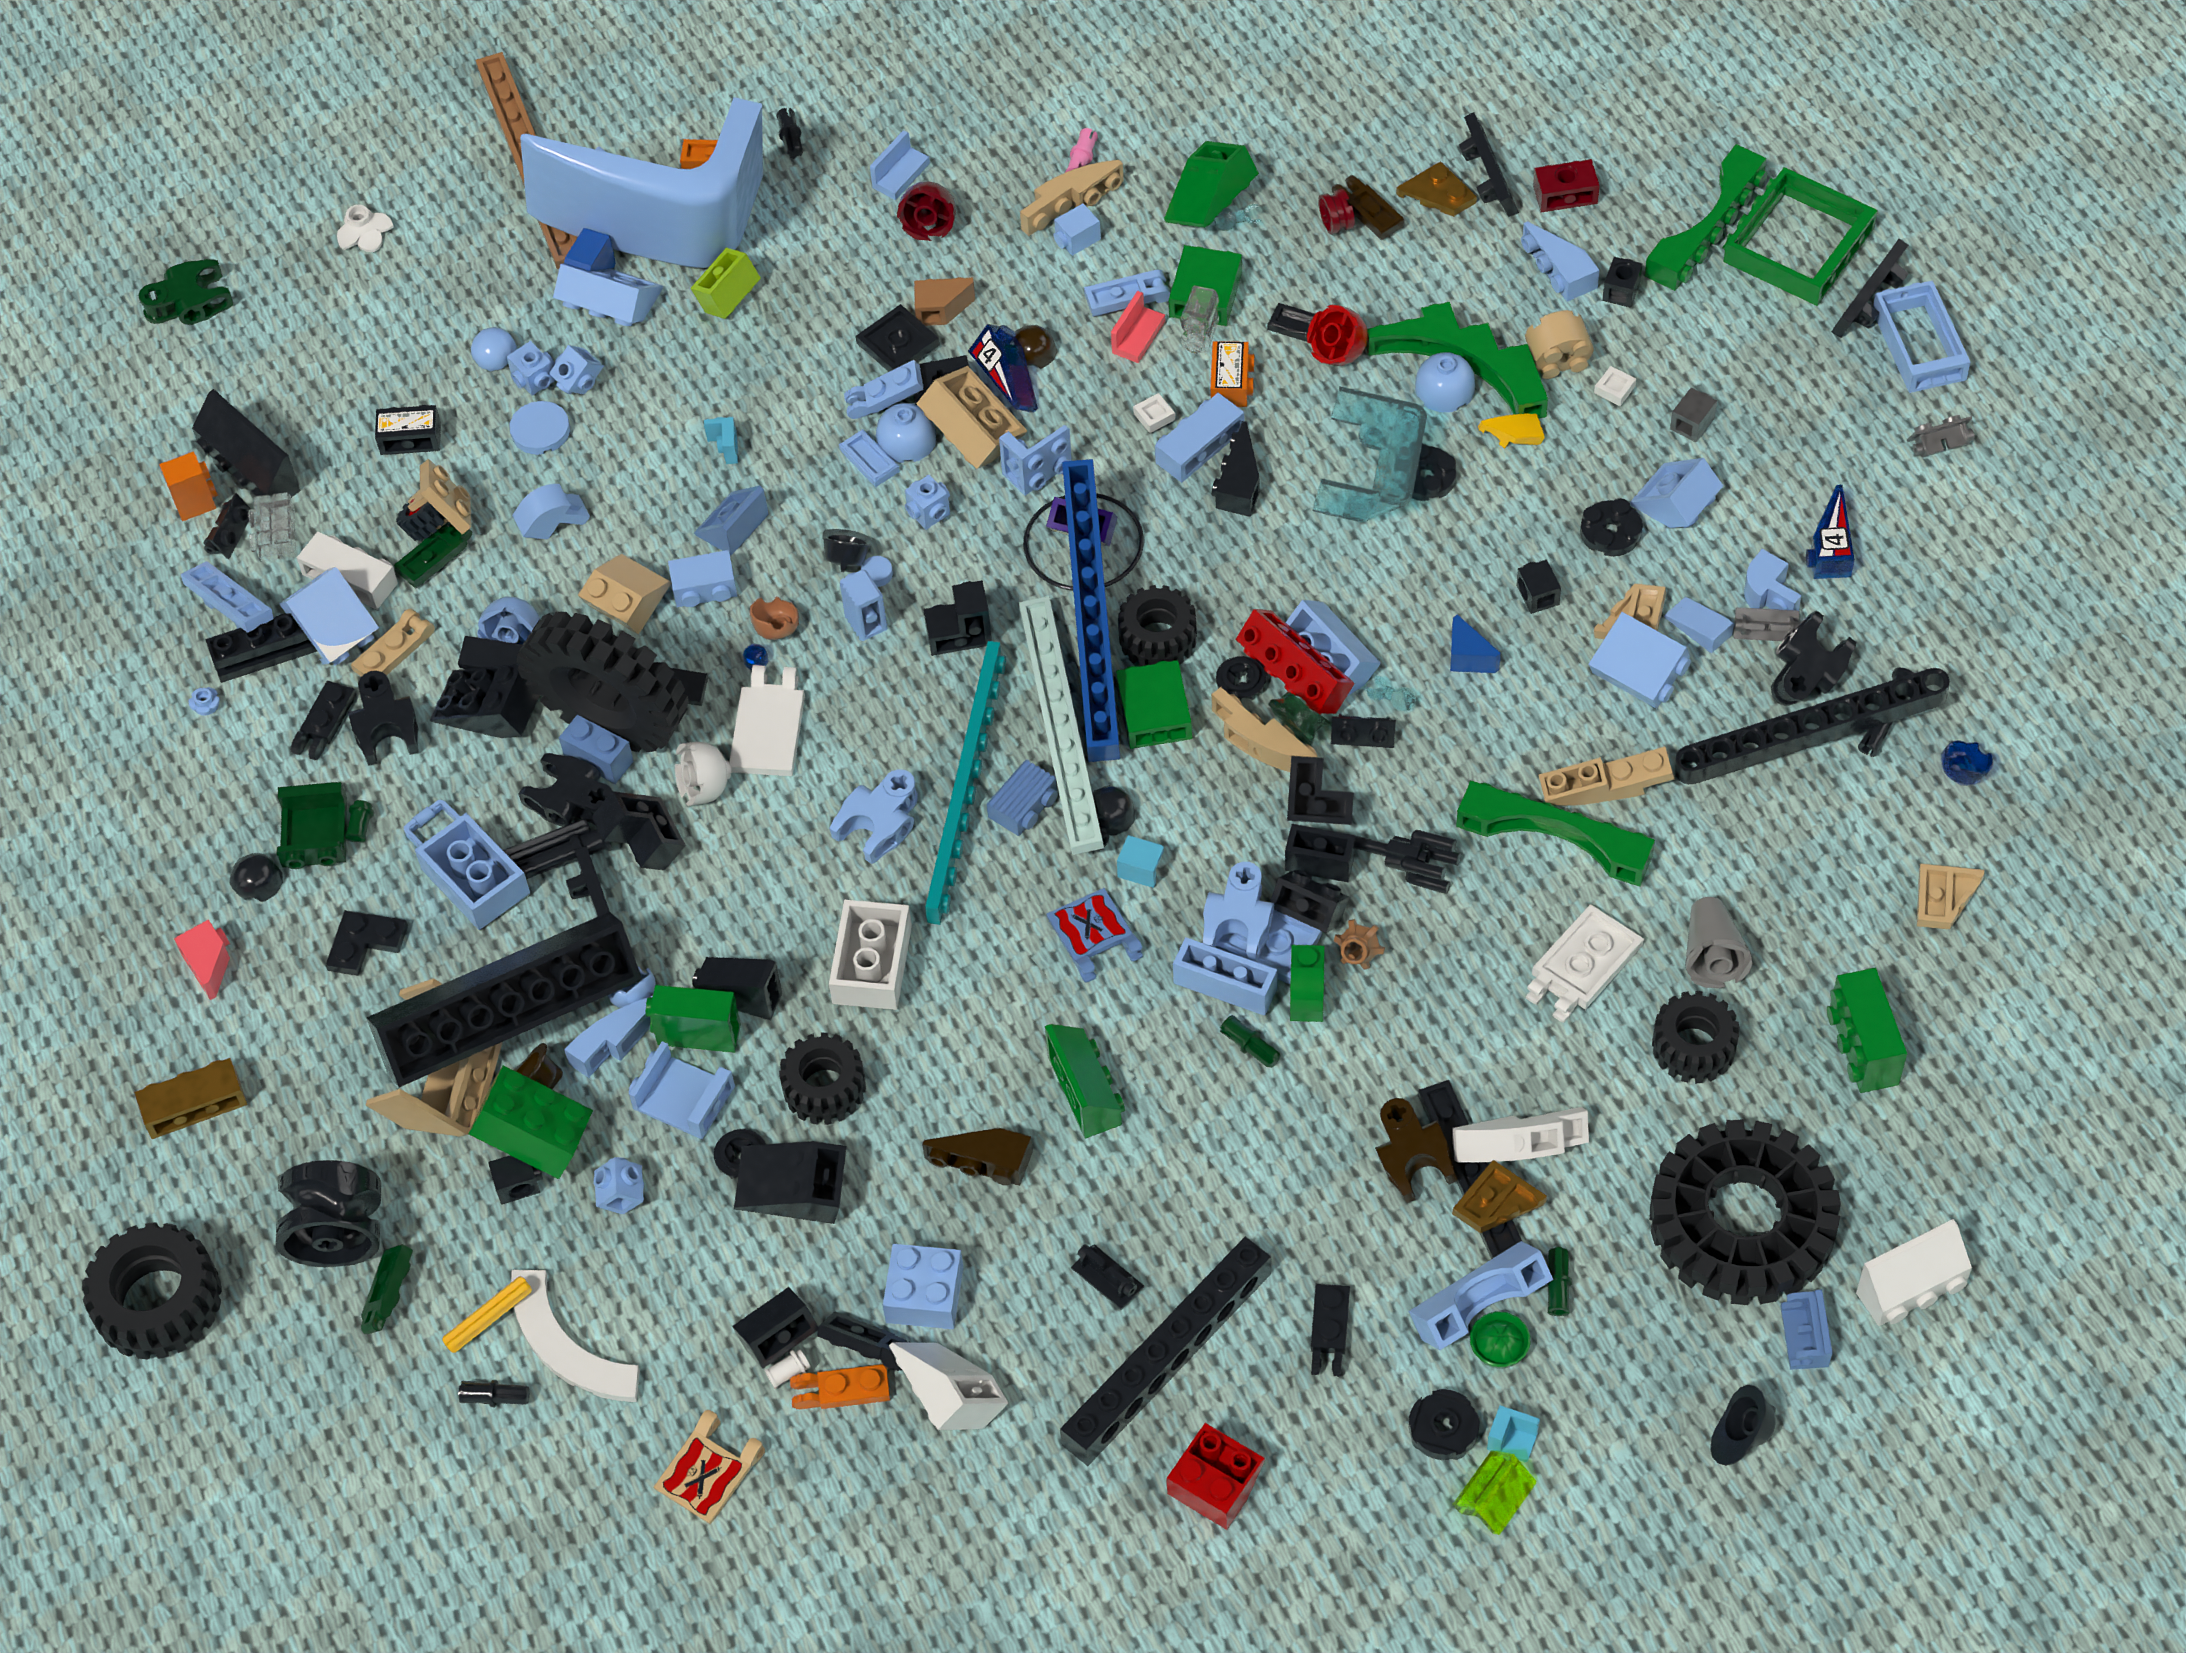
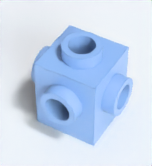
M531 341L506 356L512 380L518 388L524 387L531 396L540 390L546 389L551 383L556 381L549 374L554 367L552 357L547 352L542 353Z
M568 345L565 351L555 360L554 367L549 374L558 381L556 386L567 394L574 392L584 395L593 387L596 377L604 366L585 348Z
M930 475L913 482L905 490V509L909 516L914 520L916 519L925 530L950 515L949 491L942 482L937 483Z
M614 1157L594 1171L596 1207L625 1214L644 1201L642 1165L629 1162L622 1157Z

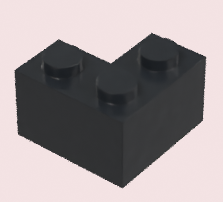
M983 580L967 581L958 585H952L954 604L935 605L931 608L923 609L931 656L986 647L988 641H992L989 609Z
M1291 755L1287 821L1352 825L1354 792L1321 790L1324 758Z
M612 791L592 815V819L603 840L629 844L640 868L665 870L686 846L661 797Z

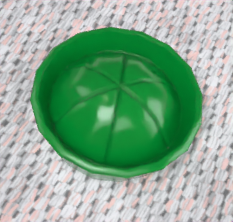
M1495 1311L1485 1314L1475 1322L1470 1331V1345L1474 1354L1485 1365L1492 1368L1505 1369L1514 1366L1526 1356L1530 1348L1531 1336L1527 1326L1519 1317L1508 1312Z

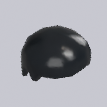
M1110 785L1094 790L1092 794L1099 826L1104 827L1108 835H1118L1127 831L1135 820L1134 805L1128 793L1122 788Z
M252 853L239 858L230 872V885L236 894L244 900L255 898L260 902L266 901L277 894L283 884L282 871L270 857L261 853Z

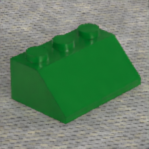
M1056 1024L1046 1025L1045 1035L1048 1059L1084 1139L1121 1126V1113L1125 1111V1106L1120 1094H1113L1110 1085L1113 1082L1107 1066H1100L1097 1059L1100 1057V1052L1095 1040H1089L1083 1028Z

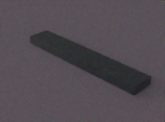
M1446 1080L1419 1089L1417 1095L1429 1122L1437 1120L1452 1152L1454 1170L1458 1180L1457 1184L1462 1195H1464L1488 1165L1487 1162H1457L1454 1160L1453 1128L1469 1125L1450 1081ZM1513 1219L1480 1233L1491 1259L1522 1241Z

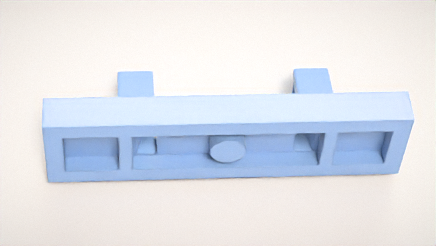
M208 561L181 574L185 586L200 596L205 605L210 609L216 608L233 621L237 629L242 628L248 633L260 624L274 619L271 608Z

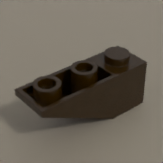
M1003 1128L927 1139L922 1144L924 1158L932 1165L940 1168L946 1166L958 1168L964 1174L973 1177L983 1175L992 1178L998 1184L1006 1186L1010 1184L1021 1185L1033 1153L1031 1136Z

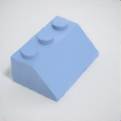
M562 263L560 264L553 298L563 301L562 305L571 309L583 307L589 309L588 314L605 318L607 315L615 318L614 322L617 324L632 326V323L643 322L663 290V285L613 269L590 272Z
M1302 600L1286 621L1292 629L1355 683L1347 696L1363 687L1381 664L1324 602Z

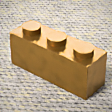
M231 1058L213 1061L203 1068L191 1072H182L175 1078L161 1083L149 1084L144 1089L134 1092L144 1125L151 1139L248 1105Z

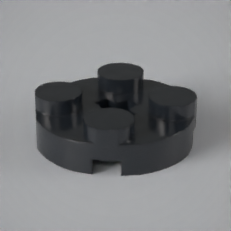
M1424 443L1414 444L1411 450L1406 451L1397 461L1395 470L1396 481L1402 493L1414 500L1429 501V498L1437 496L1442 498L1455 485L1456 460L1442 449L1427 446ZM1421 470H1430L1433 475L1421 477Z
M1617 498L1614 501H1601L1584 510L1580 534L1584 544L1594 552L1596 549L1604 552L1605 556H1621L1631 552L1637 546V542L1642 535L1643 522L1639 513L1630 506L1627 500ZM1608 524L1618 526L1617 532L1613 533L1610 529L1605 530L1604 528Z
M1440 1389L1432 1391V1395H1428L1423 1399L1421 1397L1415 1402L1410 1411L1408 1427L1413 1446L1426 1456L1437 1460H1458L1464 1457L1466 1452L1476 1443L1480 1421L1478 1414L1466 1396L1453 1390ZM1443 1418L1449 1419V1425L1453 1428L1443 1432L1434 1423L1441 1422Z

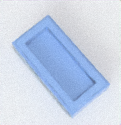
M863 429L839 444L840 451L875 488L900 472L899 466Z

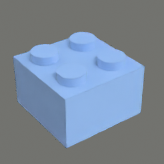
M893 1244L883 1300L886 1323L954 1329L963 1274L961 1250Z

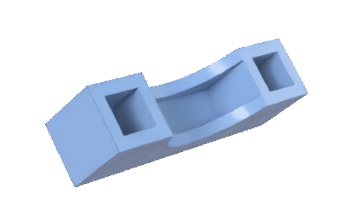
M1520 1241L1408 1312L1421 1339L1436 1349L1442 1350L1469 1333V1322L1482 1309L1507 1298L1526 1297L1552 1281L1553 1278L1541 1251Z

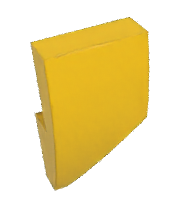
M1537 414L1499 416L1482 420L1478 425V429L1482 433L1490 432L1500 441L1499 445L1504 449L1509 442L1513 444L1539 445L1545 438Z

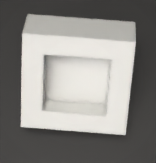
M1610 366L1595 385L1594 394L1621 406L1635 388L1636 378Z
M1159 393L1133 406L1134 415L1149 433L1175 420V412Z

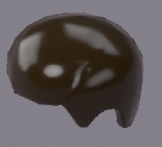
M1027 325L1017 329L1013 333L1008 345L1011 358L1024 368L1032 364L1040 369L1044 368L1054 360L1057 353L1056 345L1050 332L1039 325Z

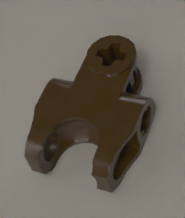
M1394 1098L1387 1101L1381 1108L1380 1117L1390 1141L1375 1147L1390 1182L1398 1189L1405 1202L1410 1203L1416 1200L1411 1180L1415 1172L1423 1167H1435L1440 1170L1449 1185L1457 1182L1452 1152L1438 1121H1433L1421 1127L1409 1101L1403 1098Z

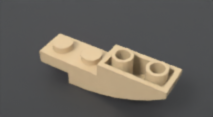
M1120 160L1089 164L1063 173L1034 189L1035 201L1020 211L1021 230L1030 236L1037 230H1043L1057 216L1067 213L1071 206L1077 207L1082 203L1086 207L1095 205L1102 196L1120 187L1124 181L1123 163Z
M1221 687L1211 694L1212 711L1224 721V738L1251 757L1287 772H1290L1291 755L1318 757L1315 750L1310 745H1304L1299 741L1287 725L1282 726L1274 718L1264 725L1262 719L1257 714H1251L1243 707L1241 701L1234 694L1229 695Z
M1661 747L1607 763H1602L1600 757L1539 774V779L1546 803L1552 805H1586L1644 795L1643 788L1674 780L1666 747Z

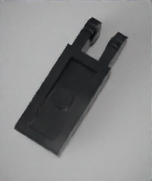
M326 681L300 727V731L296 733L290 749L293 754L300 755L311 738L313 741L308 751L309 759L318 760L326 745L331 743L357 695L355 689Z
M1315 1285L1311 1352H1313L1311 1375H1319L1321 1371V1353H1334V1359L1332 1360L1333 1376L1341 1377L1342 1356L1346 1351L1350 1286Z
M836 1311L819 1325L817 1337L828 1340L834 1346L846 1347L857 1351L863 1357L880 1359L885 1368L902 1371L889 1345L892 1342H907L906 1339Z

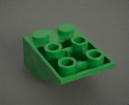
M1205 141L1186 161L1165 214V222L1203 228L1212 224L1214 218L1224 208L1231 205L1232 200L1242 190L1249 187L1250 182L1259 174L1246 146Z

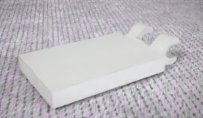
M753 665L751 687L741 688L729 762L731 773L793 776L805 700L804 690H797L799 679L796 676L797 668L784 667L782 685L767 684L766 666Z
M1590 904L1533 966L1532 975L1536 978L1527 987L1530 992L1527 994L1526 999L1538 1005L1547 991L1552 992L1559 997L1554 1005L1557 1010L1552 1016L1564 1023L1572 1014L1577 1004L1585 1010L1643 946L1644 938Z

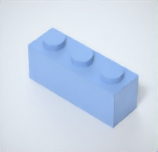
M1217 393L1210 400H1205L1197 411L1191 416L1183 418L1173 431L1168 435H1163L1155 445L1156 464L1182 483L1230 443L1233 432H1238L1242 421H1245L1244 411L1220 393Z
M1185 937L1173 962V982L1176 985L1265 1016L1277 991V969Z

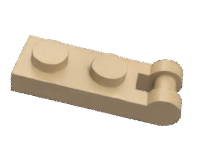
M407 609L392 628L351 663L353 671L361 677L369 671L376 670L388 675L434 633L435 626L428 620H421L420 615L413 609ZM411 628H413L415 632L411 635L407 634V632Z

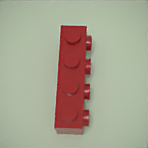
M1253 609L1235 639L1244 647L1243 651L1246 655L1259 660L1269 675L1283 681L1285 689L1291 694L1301 697L1306 702V708L1317 715L1322 713L1336 714L1355 684L1272 610Z

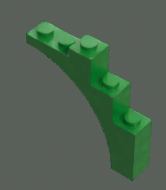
M1450 302L1422 307L1420 318L1406 319L1401 322L1378 325L1367 329L1368 340L1366 349L1369 356L1388 353H1412L1432 356L1440 352H1451L1460 355L1470 364L1474 374L1480 376L1500 394L1509 405L1513 414H1537L1538 419L1547 417L1548 397L1528 344L1510 346L1498 350L1489 323L1470 325L1459 329Z

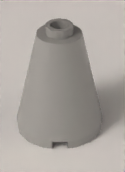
M1703 897L1697 900L1691 907L1685 961L1687 974L1690 975L1691 980L1695 984L1705 988L1725 987L1724 982L1735 979V983L1741 981L1751 970L1753 964L1751 952L1723 902L1715 897Z

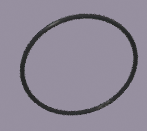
M1096 493L1097 498L1110 501L1124 509L1134 520L1139 532V548L1135 559L1122 574L1105 583V587H1108L1123 579L1136 566L1143 551L1144 535L1138 518L1130 508L1112 497ZM1052 500L1041 507L1030 519L1023 537L1024 553L1028 564L1040 578L1056 587L1073 591V586L1058 583L1039 571L1028 551L1030 529L1038 516L1052 506Z

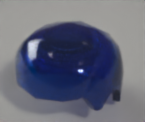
M1951 741L1940 756L1944 773L1961 786L1979 783L1994 766L1992 753H1982L1978 742Z

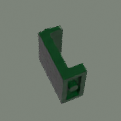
M342 782L278 787L277 798L281 806V840L276 854L282 868L301 869L309 865L328 867L336 863L346 862L347 796Z

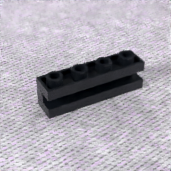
M291 613L275 616L273 620L260 624L248 633L242 628H238L205 639L221 683L318 652Z

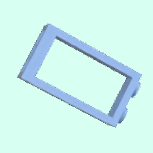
M1933 280L1875 293L1873 307L1880 312L1876 321L1909 393L1967 380L1970 360ZM1925 306L1948 357L1913 365L1890 313Z

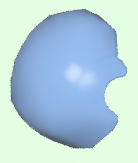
M491 327L483 329L474 337L471 345V355L480 368L495 371L504 368L508 364L506 356L518 348L513 337L501 328Z
M638 966L642 977L641 981L607 995L612 1004L622 1008L633 1002L651 997L654 993L656 982L649 968H646V974Z

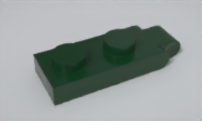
M443 525L394 564L396 573L415 589L418 588L467 547V540L471 538L473 532L468 529L465 533L461 534L453 525L449 527Z
M404 1244L383 1251L361 1314L363 1320L361 1331L364 1334L381 1331L386 1318L391 1315L392 1310L399 1302V1290L403 1279L410 1270L411 1264L409 1261L413 1253V1249Z

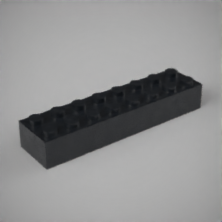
M609 911L370 1015L366 1019L388 1076L398 1087H402L642 980L623 923Z

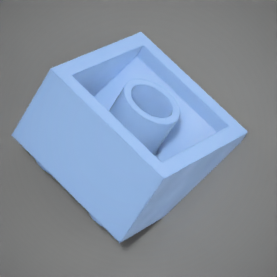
M1704 458L1664 463L1630 501L1632 507L1669 528H1687L1698 520V515L1705 507L1714 502L1716 499L1715 495L1723 485Z

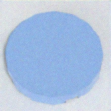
M547 401L531 402L522 406L513 414L509 423L510 434L516 447L525 453L535 455L544 454V451L550 449L554 451L560 448L567 441L570 433L569 419L564 409L555 403Z

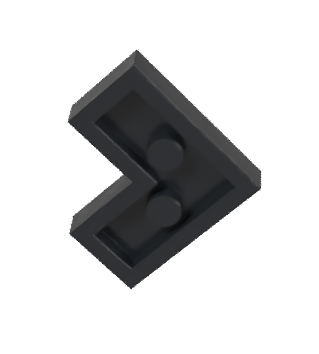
M344 910L325 965L327 971L359 976L368 948L399 953L408 928L407 921Z

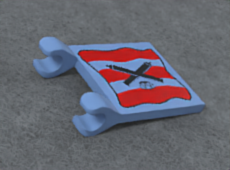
M1105 888L1046 914L1085 983L1096 978L1094 973L1095 967L1090 957L1122 943L1131 961H1136L1143 957L1140 941L1131 932Z

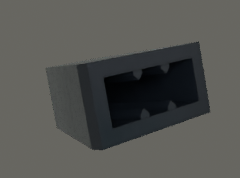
M706 957L702 967L696 969L692 979V985L695 989L734 992L739 1012L770 1021L783 994L776 961L768 959Z

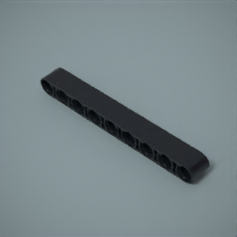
M1929 668L1684 746L1679 749L1675 757L1676 777L1684 784L1700 783L1939 707L1945 703L1948 696L1949 676L1942 669ZM1937 685L1941 689L1934 691L1927 688V686ZM1903 694L1909 696L1910 699L1900 700L1896 696ZM1869 704H1875L1880 708L1877 710H1870L1866 706ZM1846 714L1850 718L1841 720L1836 715ZM1812 723L1819 726V728L1812 730L1806 728L1805 725ZM1777 733H1784L1789 737L1786 739H1778L1774 735H1776ZM1746 743H1755L1758 747L1748 749L1744 745ZM1721 752L1725 753L1727 757L1719 759L1714 757L1713 754ZM1692 762L1697 766L1689 769L1685 768L1683 764Z

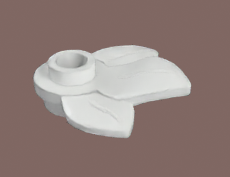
M363 205L351 206L346 211L345 224L337 231L338 244L343 250L358 245L360 249L366 252H376L382 245L381 233L392 229L393 223L389 216L384 213H372Z

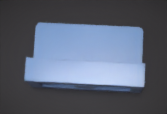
M903 130L870 165L872 188L894 200L930 164L929 156L911 147L908 132Z

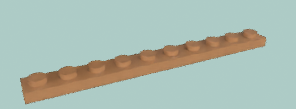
M503 52L476 59L475 61L524 185L520 137L522 134L536 135ZM538 221L555 266L559 269L560 264L564 263L565 257L577 237Z

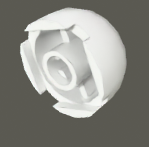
M689 742L680 744L676 750V755H681V764H675V777L681 798L687 792L689 801L686 803L687 806L705 804L716 800L724 791L727 779L731 777L729 761L725 760L722 753L709 743ZM694 786H700V791L693 789Z

